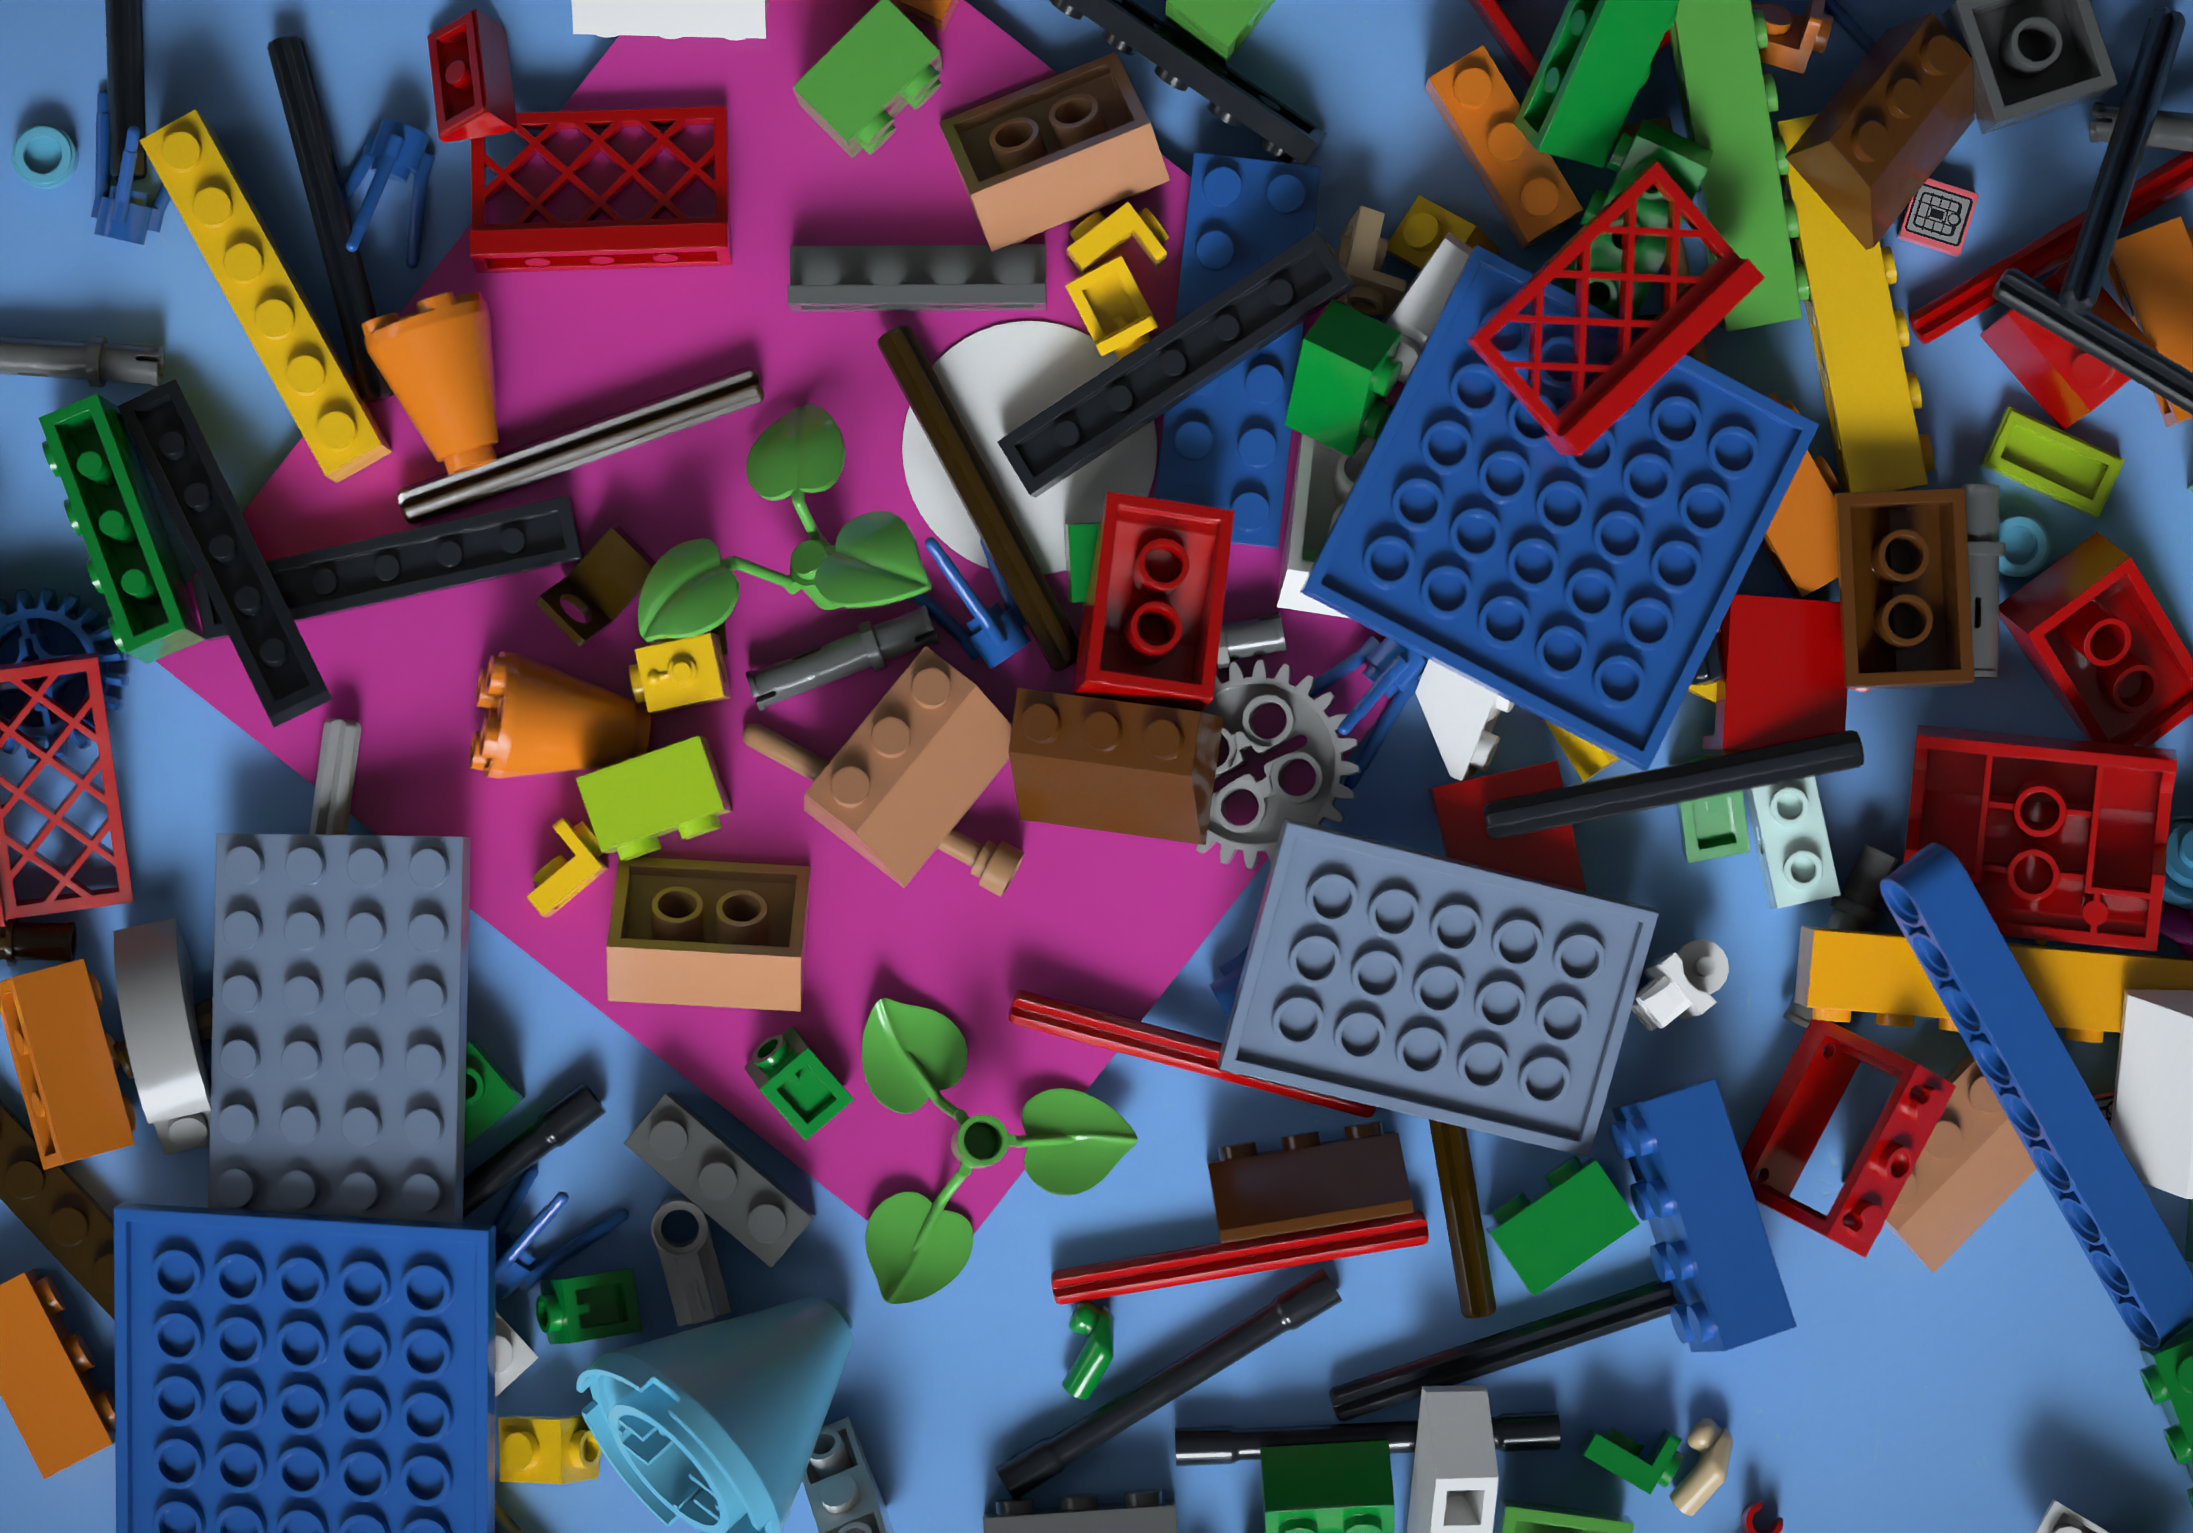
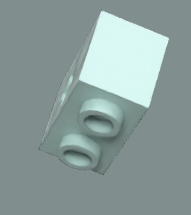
M1815 776L1744 790L1769 909H1778L1840 895Z

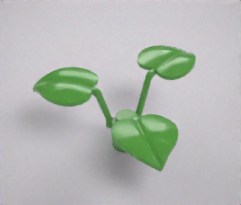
M806 404L804 407L794 408L770 425L752 445L746 463V475L749 484L759 496L766 500L778 501L792 495L794 508L810 538L808 541L799 544L792 552L790 574L780 573L738 556H730L722 560L720 549L710 539L700 538L686 541L666 552L648 574L639 598L638 625L640 634L646 642L661 638H689L716 628L728 618L738 601L740 585L737 577L732 572L734 570H740L783 586L790 594H796L802 589L819 608L824 610H834L840 607H870L893 603L930 590L931 583L923 566L913 532L907 523L894 513L873 511L855 517L840 530L836 546L829 544L819 531L805 502L804 492H822L831 488L837 482L844 467L846 447L842 432L833 417L820 406Z
M882 998L873 1006L863 1031L861 1060L865 1081L874 1097L883 1106L898 1114L913 1113L921 1108L930 1098L935 1106L950 1116L957 1124L952 1134L951 1148L954 1156L960 1162L958 1169L940 1191L933 1204L920 1193L902 1192L883 1200L874 1209L869 1218L865 1233L866 1253L881 1296L889 1304H903L924 1299L938 1292L952 1282L966 1266L973 1247L972 1226L961 1214L944 1210V1208L965 1178L970 1175L973 1168L980 1169L997 1163L1004 1157L1008 1147H1027L1024 1154V1168L1029 1178L1048 1193L1059 1196H1071L1090 1190L1100 1183L1120 1159L1136 1145L1138 1137L1127 1121L1109 1105L1084 1092L1066 1088L1049 1089L1040 1092L1025 1103L1021 1112V1122L1026 1135L1008 1134L1005 1125L992 1115L978 1114L969 1117L965 1110L956 1107L940 1092L956 1085L966 1070L968 1049L965 1038L959 1028L946 1016L932 1009Z

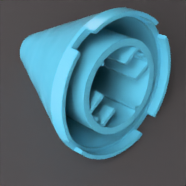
M810 1296L605 1353L578 1377L576 1390L583 1393L590 1386L593 1398L581 1410V1413L602 1453L620 1478L637 1498L668 1528L677 1519L681 1518L700 1533H783L854 1342L853 1334L850 1330L853 1327L852 1318L846 1309L834 1299L827 1298L822 1300L821 1298Z

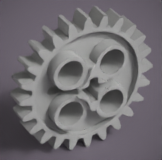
M1257 660L1252 677H1245L1242 668L1237 662L1230 663L1229 681L1223 683L1216 676L1213 700L1201 711L1223 717L1221 734L1227 739L1230 747L1227 760L1220 767L1216 768L1215 779L1248 764V757L1245 753L1252 748L1261 755H1268L1299 735H1305L1308 740L1304 747L1268 762L1264 766L1267 777L1259 781L1255 776L1246 774L1213 793L1206 845L1197 844L1196 850L1204 854L1216 842L1220 843V862L1227 865L1233 860L1238 850L1243 851L1244 861L1249 869L1256 868L1260 852L1266 851L1272 862L1284 817L1321 826L1325 818L1334 822L1344 823L1345 817L1334 804L1337 798L1346 800L1356 799L1357 794L1342 785L1343 776L1361 773V767L1344 761L1343 757L1344 753L1352 751L1359 746L1358 740L1339 738L1337 733L1339 724L1347 714L1328 716L1326 712L1336 698L1331 692L1325 693L1315 700L1310 697L1316 681L1312 676L1308 675L1296 687L1292 686V667L1284 664L1278 671L1275 679H1271L1268 675L1266 663L1263 660ZM1268 704H1278L1285 711L1287 717L1286 727L1275 738H1260L1254 729V716L1261 707ZM1299 760L1310 762L1316 773V781L1312 790L1302 796H1291L1285 790L1282 782L1284 771L1293 762ZM1250 790L1257 797L1259 804L1258 814L1247 825H1234L1227 817L1226 803L1235 792Z

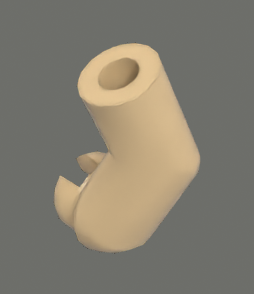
M1708 1417L1699 1420L1687 1438L1689 1446L1701 1453L1696 1466L1669 1494L1672 1503L1688 1516H1693L1723 1484L1727 1477L1733 1438L1726 1426L1720 1428L1712 1418Z

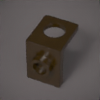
M616 524L605 533L567 577L542 593L535 600V603L577 646L581 647L610 626L639 595L648 574L656 562ZM560 600H565L575 605L584 615L586 623H580L572 619L562 608Z

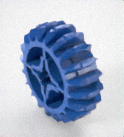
M50 587L42 588L37 607H35L33 597L28 590H17L15 594L17 611L15 612L4 599L0 598V648L15 631L21 628L22 637L18 638L20 654L15 663L35 661L38 658L43 660L73 656L70 654L58 656L52 650L48 637L42 634L41 621L58 622L70 629L79 638L87 652L84 654L98 652L105 706L107 709L115 711L122 710L123 701L119 698L107 696L110 684L119 687L128 686L129 677L119 673H110V664L121 663L128 656L126 652L123 653L120 649L105 650L104 645L114 639L109 625L101 627L97 631L93 630V627L102 615V611L98 607L90 606L77 617L81 598L74 593H68L57 609L56 591ZM87 672L58 675L45 693L64 706L63 693L66 686L72 680L85 676ZM10 681L0 683V694L23 691ZM88 686L86 695H85V697L83 698V700H82V702L80 703V705L83 703V701L86 699V697L90 694V692H89V686ZM0 702V716L10 722L13 717ZM37 702L34 709L40 712L43 726L31 727L21 722L17 728L45 748V741L48 740V744H50L67 722L40 702ZM91 707L82 720L95 729ZM76 728L69 735L73 743L80 749H86L91 746L90 738ZM9 737L2 746V751L14 755L20 749L21 744ZM67 740L64 741L54 754L58 758L67 756ZM26 748L27 757L32 760H38L39 757Z

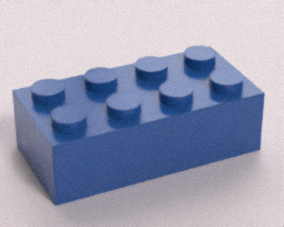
M1716 1078L1681 1085L1612 1108L1616 1122L1610 1124L1611 1137L1620 1158L1623 1160L1628 1158L1636 1183L1630 1186L1632 1202L1642 1221H1649L1656 1242L1655 1245L1650 1247L1654 1269L1662 1282H1671L1673 1295L1678 1302V1305L1670 1308V1316L1679 1340L1683 1344L1688 1342L1691 1352L1727 1351L1797 1327Z

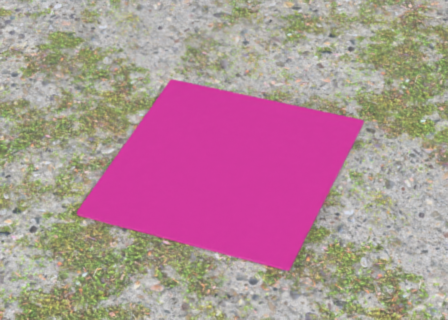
M769 0L766 39L746 38L743 40H728L721 37L666 39L660 36L619 35L560 111L726 106L728 113L729 212L732 265L477 273L470 257L471 223L399 314V318L417 313L416 303L435 295L453 292L454 297L473 291H481L483 300L487 301L491 314L499 440L497 444L493 445L496 455L747 366L753 367L756 370L763 387L764 399L760 403L416 524H409L401 512L397 492L403 487L446 473L447 469L444 461L438 462L394 394L387 399L377 402L365 401L393 451L392 453L336 483L325 476L305 438L302 437L247 506L242 515L264 560L269 561L569 496L571 498L583 558L610 528L618 524L655 562L670 549L681 543L706 538L718 546L722 554V560L730 556H738L789 575L792 552L799 544L808 541L810 538L794 508L792 495L778 501L766 500L759 496L749 484L746 475V463L752 445L770 425L796 407L813 404L825 409L833 417L842 432L846 447L844 467L837 482L831 488L822 492H804L805 502L819 531L829 544L836 546L840 530L846 523L857 516L873 511H887L902 518L916 538L920 557L931 583V589L925 593L972 635L966 623L973 619L974 616L926 548L925 540L928 537H934L939 542L986 609L998 602L1004 612L1006 609L990 569L966 559L945 544L928 526L913 501L906 481L902 455L903 431L910 405L877 345V340L887 331L907 324L911 327L929 363L933 366L941 356L963 339L981 330L1009 322L1042 321L1055 323L1091 336L1065 287V283L1082 275L1067 256V248L1075 242L1069 233L1096 211L1100 210L1104 217L1107 218L1127 202L1131 204L1137 214L1144 208H1148L1169 236L1161 244L1167 252L1166 259L1155 266L1132 236L1089 270L1120 254L1122 255L1158 324L1157 328L1148 332L1149 337L1153 339L1175 324L1191 177L1162 155L1170 181L1150 188L1141 195L1125 198L1090 212L1083 218L1070 220L1017 243L1046 244V311L791 312L788 306L790 246L988 245L939 122L1056 76L1058 73L965 0H959L945 32L904 14L940 51L943 70L940 72L938 79L942 82V85L920 108L915 110L908 104L894 118L895 120L892 124L897 128L896 131L877 151L869 155L862 149L852 159L798 104L793 86L878 1ZM714 124L688 125L672 143L696 163L714 145ZM670 126L655 127L663 134ZM624 127L608 145L632 166L655 140L641 127ZM606 128L591 129L599 136ZM560 129L544 147L568 168L591 142L577 129ZM664 149L640 174L665 195L688 170ZM600 151L576 176L601 197L624 172ZM537 153L513 179L537 199L560 174ZM715 161L704 171L714 181ZM698 179L673 202L688 218L716 217L715 195ZM632 181L609 206L624 220L641 219L657 202ZM568 183L545 208L560 222L577 221L593 204L574 186ZM505 185L487 203V224L513 223L529 206ZM665 210L657 219L674 217ZM601 212V214H600L594 221H602V220H610V219H608V218ZM537 215L530 223L546 221ZM1327 306L1304 320L1301 348L1303 338ZM353 372L352 375H351V378L353 379V381H354V383H355V385H356V387H357L356 380H355V376H354V372ZM1397 380L1392 391L1386 397L1385 402L1392 405V407L1404 385L1401 381ZM1164 414L1154 420L1157 437V462L1154 479L1148 495L1149 498H1155ZM1292 429L1278 549L1231 544L1222 621L1223 623L1280 612L1287 651L1232 660L1230 663L1237 662L1242 668L1245 677H1252L1257 660H1263L1266 663L1268 675L1271 679H1275L1278 671L1284 664L1292 667L1291 685L1296 687L1306 676L1310 675L1316 679L1357 652L1371 636L1380 643L1386 637L1350 618L1277 607L1282 554L1301 434ZM580 561L296 622L300 634L333 700L275 728L265 712L230 637L214 641L203 640L156 660L158 664L314 786L316 785L325 721L331 718H342L360 723L361 735L350 814L376 835L471 837L469 908L867 1221H869L874 1209L883 1200L898 1193H920L933 1204L940 1191L960 1165L951 1148V1138L957 1124L950 1116L935 1106L930 1098L915 1112L898 1114L883 1106L871 1093L865 1081L861 1060L862 1036L869 1014L878 1000L888 998L900 1003L932 1009L950 1019L965 1038L968 1049L967 1066L961 1080L953 1087L941 1090V1094L956 1107L965 1110L969 1117L978 1114L992 1115L1005 1125L1008 1134L1026 1135L1021 1122V1112L1023 1106L1030 1098L1040 1092L1056 1088L1074 1089L1085 1093L1117 1052L1013 1024L1008 1020V1012L1015 992L1017 990H1025L1142 1021L1269 859L1266 851L1260 852L1256 868L1249 869L1246 867L1242 850L1237 851L1229 865L1221 863V844L1217 842L1210 850L1202 854L1196 850L1197 844L1020 820L1009 760L954 827V829L984 845L988 840L997 845L1003 840L1025 852L1022 863L1004 895L999 897L979 886L980 879L970 874L971 866L939 849H936L904 889L804 811V793L813 784L812 780L747 746L743 741L742 733L748 724L760 723L831 762L923 648L886 661L888 666L886 669L875 672L873 667H870L819 688L767 706L766 709L761 711L756 704L757 698L753 697L749 687L746 672L750 670L755 671L806 650L858 632V624L870 620L874 626L919 609V605L909 597L877 606L860 608L840 607L834 610H824L819 608L802 589L796 594H790L783 586L740 570H734L732 572L739 581L740 592L732 613L725 620L728 654L723 656L732 698L659 714L651 713L650 736L646 751L647 754L698 735L708 739L732 812L719 816L722 828L686 840V838H681L678 830L658 837L662 849L641 857L811 866L806 966L801 1012L608 1001L606 946L619 860L618 852L602 853L599 858L608 869L551 917H543L526 896L537 888V885L531 878L546 864L559 855H562L567 862L576 856L552 827L553 824L559 819L565 818L575 827L583 820L593 830L576 778L609 766L499 779L483 777L482 770L469 769V751L474 731H481L485 715V708L476 707L475 705L479 672L481 668L488 669L491 656H498L500 651L518 653L635 701L636 708L647 709L646 702H636L629 673V666L638 664L635 649L651 646L652 642H646L639 631L638 606L641 592L610 626L581 647L577 646L535 603V600L542 593L567 577ZM1066 570L1045 574L1044 577L1079 640L1084 614L1083 602L1072 603L1068 601ZM198 571L192 577L200 576ZM191 578L186 584V587L192 600L193 606L195 608L196 614L198 616L199 622L201 624L193 582ZM560 600L562 608L572 619L580 623H586L584 615L575 605L568 601ZM932 618L940 643L936 645L931 644L927 647L976 684L1011 725L1013 723L1017 688L1073 695L1076 664L1063 671H1053L1027 624L1023 629L1032 641L1011 657L989 670L981 657L972 661L961 644ZM1367 662L1313 697L1315 700L1325 693H1333L1336 698L1326 712L1329 717L1338 714L1348 715L1355 704L1372 686L1362 675V672L1369 665ZM1217 664L1216 676L1223 683L1228 682L1230 667L1218 669ZM1382 695L1348 734L1342 735L1338 731L1339 738H1353L1360 742L1388 707L1394 695L1390 699ZM1265 705L1254 716L1253 725L1255 732L1263 739L1275 738L1286 727L1287 717L1280 705ZM1222 734L1217 767L1225 763L1230 750L1228 741ZM1299 735L1268 755H1261L1253 748L1245 753L1248 757V764L1228 775L1216 778L1213 793L1246 774L1255 776L1259 781L1267 777L1264 766L1268 762L1304 747L1308 741L1307 737ZM1352 751L1343 754L1344 761L1348 758ZM1299 760L1291 763L1283 773L1282 782L1285 790L1291 796L1307 794L1315 784L1316 773L1308 761ZM1250 790L1235 792L1226 803L1227 817L1234 825H1247L1258 814V800ZM790 1027H793L801 1035L809 1048L854 1099L807 1141L796 1132L762 1094L745 1070L746 1064L752 1060L755 1050L763 1041L773 1035H781ZM1008 1147L1004 1157L997 1163L980 1169L973 1168L970 1175L965 1178L949 1199L944 1210L953 1211L964 1216L970 1222L974 1235L1025 1170L1024 1154L1027 1147Z

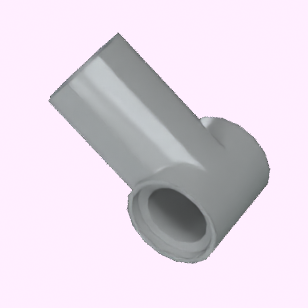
M674 1194L664 1199L655 1210L651 1223V1237L658 1249L678 1327L705 1322L731 1313L732 1308L710 1229L709 1215L684 1194ZM683 1209L695 1216L699 1230L692 1239L678 1242L670 1239L665 1234L662 1220L673 1210Z

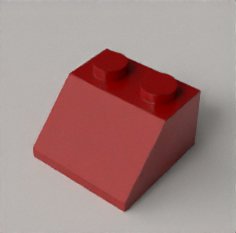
M2071 258L2042 281L2041 284L2060 294ZM2101 286L2096 304L2092 306L2091 313L2159 352L2103 286ZM2012 308L1980 334L1981 338L2062 431L2089 414L2131 380V378Z

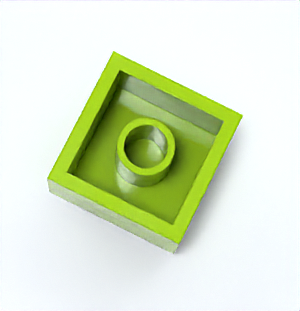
M700 735L576 778L601 852H618L620 860L625 859V861L662 849L658 837L678 830L681 838H686V840L722 828L719 816L732 812L708 739Z

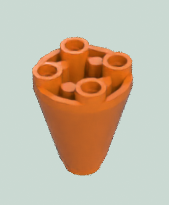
M473 291L454 297L453 292L435 295L417 302V313L400 318L398 313H391L362 323L361 326L365 335L364 343L368 354L438 462L444 461L448 475L466 472L496 461L497 456L493 445L497 444L499 440L491 314L487 301L483 300L481 291Z
M500 651L498 656L492 655L488 669L481 668L479 672L475 705L476 707H484L485 715L481 731H474L469 751V769L482 770L483 777L500 779L612 766L627 761L629 758L632 759L646 754L650 736L651 713H648L647 709L636 708L635 701L514 652Z

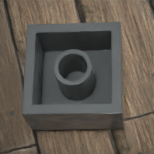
M1957 0L1942 14L1946 29L1973 59L1974 112L1982 135L2100 97L2118 84L2090 0Z

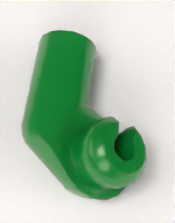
M1089 1300L1079 1302L1069 1319L1071 1331L1082 1334L1085 1338L1081 1352L1062 1382L1063 1388L1069 1394L1082 1400L1090 1398L1114 1357V1317L1105 1305L1099 1308Z

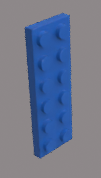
M1194 152L1175 323L1314 232L1321 173L1320 166ZM1304 321L1164 413L1155 498L1235 510L1231 544L1278 549L1292 430L1285 426V420L1300 357Z

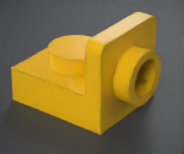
M565 818L559 819L552 825L576 856L567 862L562 855H559L531 878L537 885V888L526 897L543 917H551L608 869L599 858L604 852L600 850L595 833L583 820L575 827Z

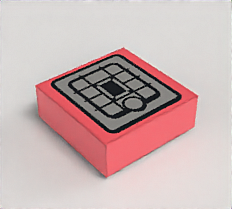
M1928 178L1906 206L1897 238L1958 257L1961 254L1979 194Z

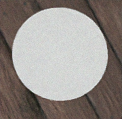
M1042 321L1009 322L981 330L963 339L941 356L932 368L1043 575L1066 570L1064 524L1100 522L1107 491L1148 497L1157 462L1156 428L1153 420L1038 497L1030 496L997 441L1119 360L1112 351L1101 356L1093 338L1076 329ZM909 406L903 431L902 455L906 481L913 501L928 526L945 544L966 559L982 567L989 568L980 544L981 537Z

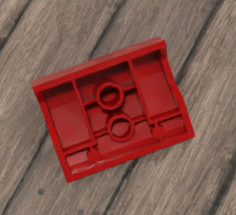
M1918 724L1904 863L1932 842L1942 844L1949 849L1964 867L2002 936L2157 951L2165 882L2169 821L2178 761L2176 750Z

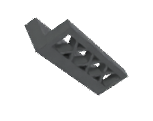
M1010 244L991 252L989 245L790 246L788 306L791 312L1046 311V244Z

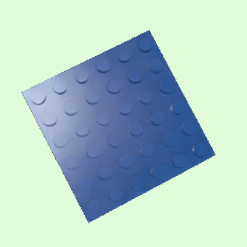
M1476 245L1462 268L1299 592L1644 771L1650 768L1819 424L1696 359L1684 355L1581 456L1560 455L1544 437L1547 431L1466 340L1533 276L1532 273ZM1549 283L1544 287L1543 316L1575 317V296ZM1531 301L1516 315H1530ZM1588 303L1587 318L1617 319ZM1508 322L1490 339V342L1507 361L1528 362L1530 323ZM1542 324L1541 362L1573 363L1574 325ZM1587 325L1585 364L1606 365L1617 355V326ZM1631 327V340L1641 331ZM1514 368L1527 383L1528 369ZM1540 370L1539 397L1555 414L1571 399L1572 371ZM1585 371L1584 386L1598 372Z
M121 1203L114 1208L116 1533H495L496 1225Z

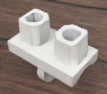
M1695 940L1681 946L1677 953L1674 952L1655 958L1643 968L1642 972L1649 979V982L1636 992L1632 1012L1648 1031H1653L1656 1027L1664 1028L1677 1016L1682 1020L1702 1015L1716 1003L1710 994L1719 990L1727 980L1729 963L1724 951L1713 942Z

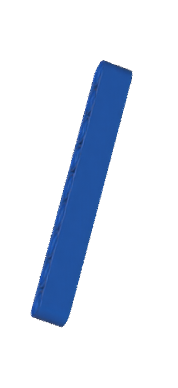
M1936 842L1929 843L1882 880L1880 884L1881 894L2122 1320L2140 1342L2152 1349H2159L2193 1321V1274L1958 858L1942 844Z

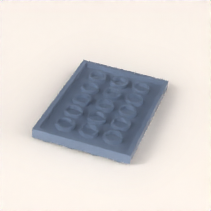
M1284 817L1217 1065L1221 1070L1590 1157L1659 913L1652 907Z
M216 834L208 1208L463 1223L471 837Z

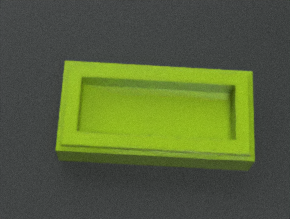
M2009 406L2003 413L1980 466L2096 519L2101 514L2125 459Z

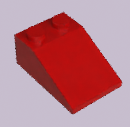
M1107 491L1080 630L1073 695L1199 712L1213 700L1235 510Z
M2094 533L1999 604L2000 617L2021 651L2088 741L2149 747L2193 714L2192 657L2132 558L2100 533Z

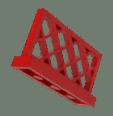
M726 106L516 113L517 128L513 131L528 146L504 170L486 154V136L471 139L472 231H470V257L477 273L732 265L729 212L728 113ZM714 124V145L696 163L672 143L688 125ZM655 126L670 127L662 134ZM624 127H641L655 142L631 166L608 143ZM591 128L606 129L598 136ZM560 129H577L591 144L567 168L544 146ZM527 130L543 131L534 138ZM664 149L688 170L665 195L640 174ZM600 151L624 172L601 197L576 176ZM538 153L560 176L535 199L513 177ZM714 161L715 181L704 172ZM486 167L497 176L487 187ZM698 179L715 195L716 217L688 218L673 202ZM634 181L657 203L641 219L624 220L609 204ZM570 183L593 205L577 221L560 222L545 207ZM505 185L529 206L513 223L487 224V203ZM665 210L674 217L657 219ZM601 212H602L608 219H610V220L594 221V220L601 214ZM537 215L546 221L530 223Z
M1651 162L1466 340L1547 431L1544 437L1560 455L1581 456L1765 277L1749 258L1741 259L1662 166L1658 162ZM1652 184L1668 201L1667 228L1636 227L1637 199ZM1624 212L1623 226H1609ZM1680 216L1692 230L1680 229ZM1601 233L1623 234L1621 273L1589 271L1590 246ZM1635 235L1667 236L1665 275L1634 273ZM1679 237L1700 238L1717 259L1699 276H1679ZM1577 257V271L1563 270ZM1555 277L1576 278L1575 317L1543 316L1544 287ZM1589 279L1620 280L1619 319L1587 318ZM1633 281L1664 282L1663 311L1652 321L1631 320ZM1677 283L1690 284L1677 296ZM1531 301L1530 315H1516ZM1508 322L1530 323L1528 362L1507 361L1490 342V339ZM1543 323L1574 325L1572 364L1541 362ZM1587 325L1618 327L1617 355L1606 365L1585 364ZM1631 327L1644 328L1631 340ZM1514 368L1528 369L1527 383ZM1540 370L1572 371L1571 399L1555 414L1539 397ZM1585 371L1598 372L1584 386Z
M98 652L0 665V683L10 681L30 695L10 722L0 716V730H2L0 733V749L11 737L39 757L19 784L0 771V785L11 792L3 804L0 795V927H4L5 920L134 902ZM87 672L90 694L75 713H72L45 693L58 675ZM44 677L37 687L26 680ZM37 702H40L67 722L47 748H44L17 728ZM91 707L95 729L82 720ZM75 728L97 743L98 757L83 775L54 755ZM47 763L76 783L56 810L27 790ZM100 769L104 790L91 781ZM83 790H86L107 806L108 816L92 836L64 816ZM19 798L48 818L29 844H26L5 828L4 817ZM56 824L85 844L65 871L36 851ZM109 830L113 850L101 843V840ZM8 845L21 853L12 865ZM95 851L116 867L118 887L91 890L73 876L89 855ZM28 860H31L58 879L44 897L16 899L13 879ZM65 886L75 891V893L59 895Z

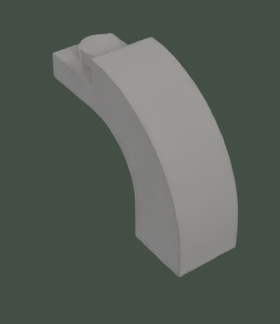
M174 917L113 931V947L118 1002L129 1059L148 1124H154L164 1155L208 1146L210 1142L211 1078L205 1062L195 1015L193 965L177 918Z

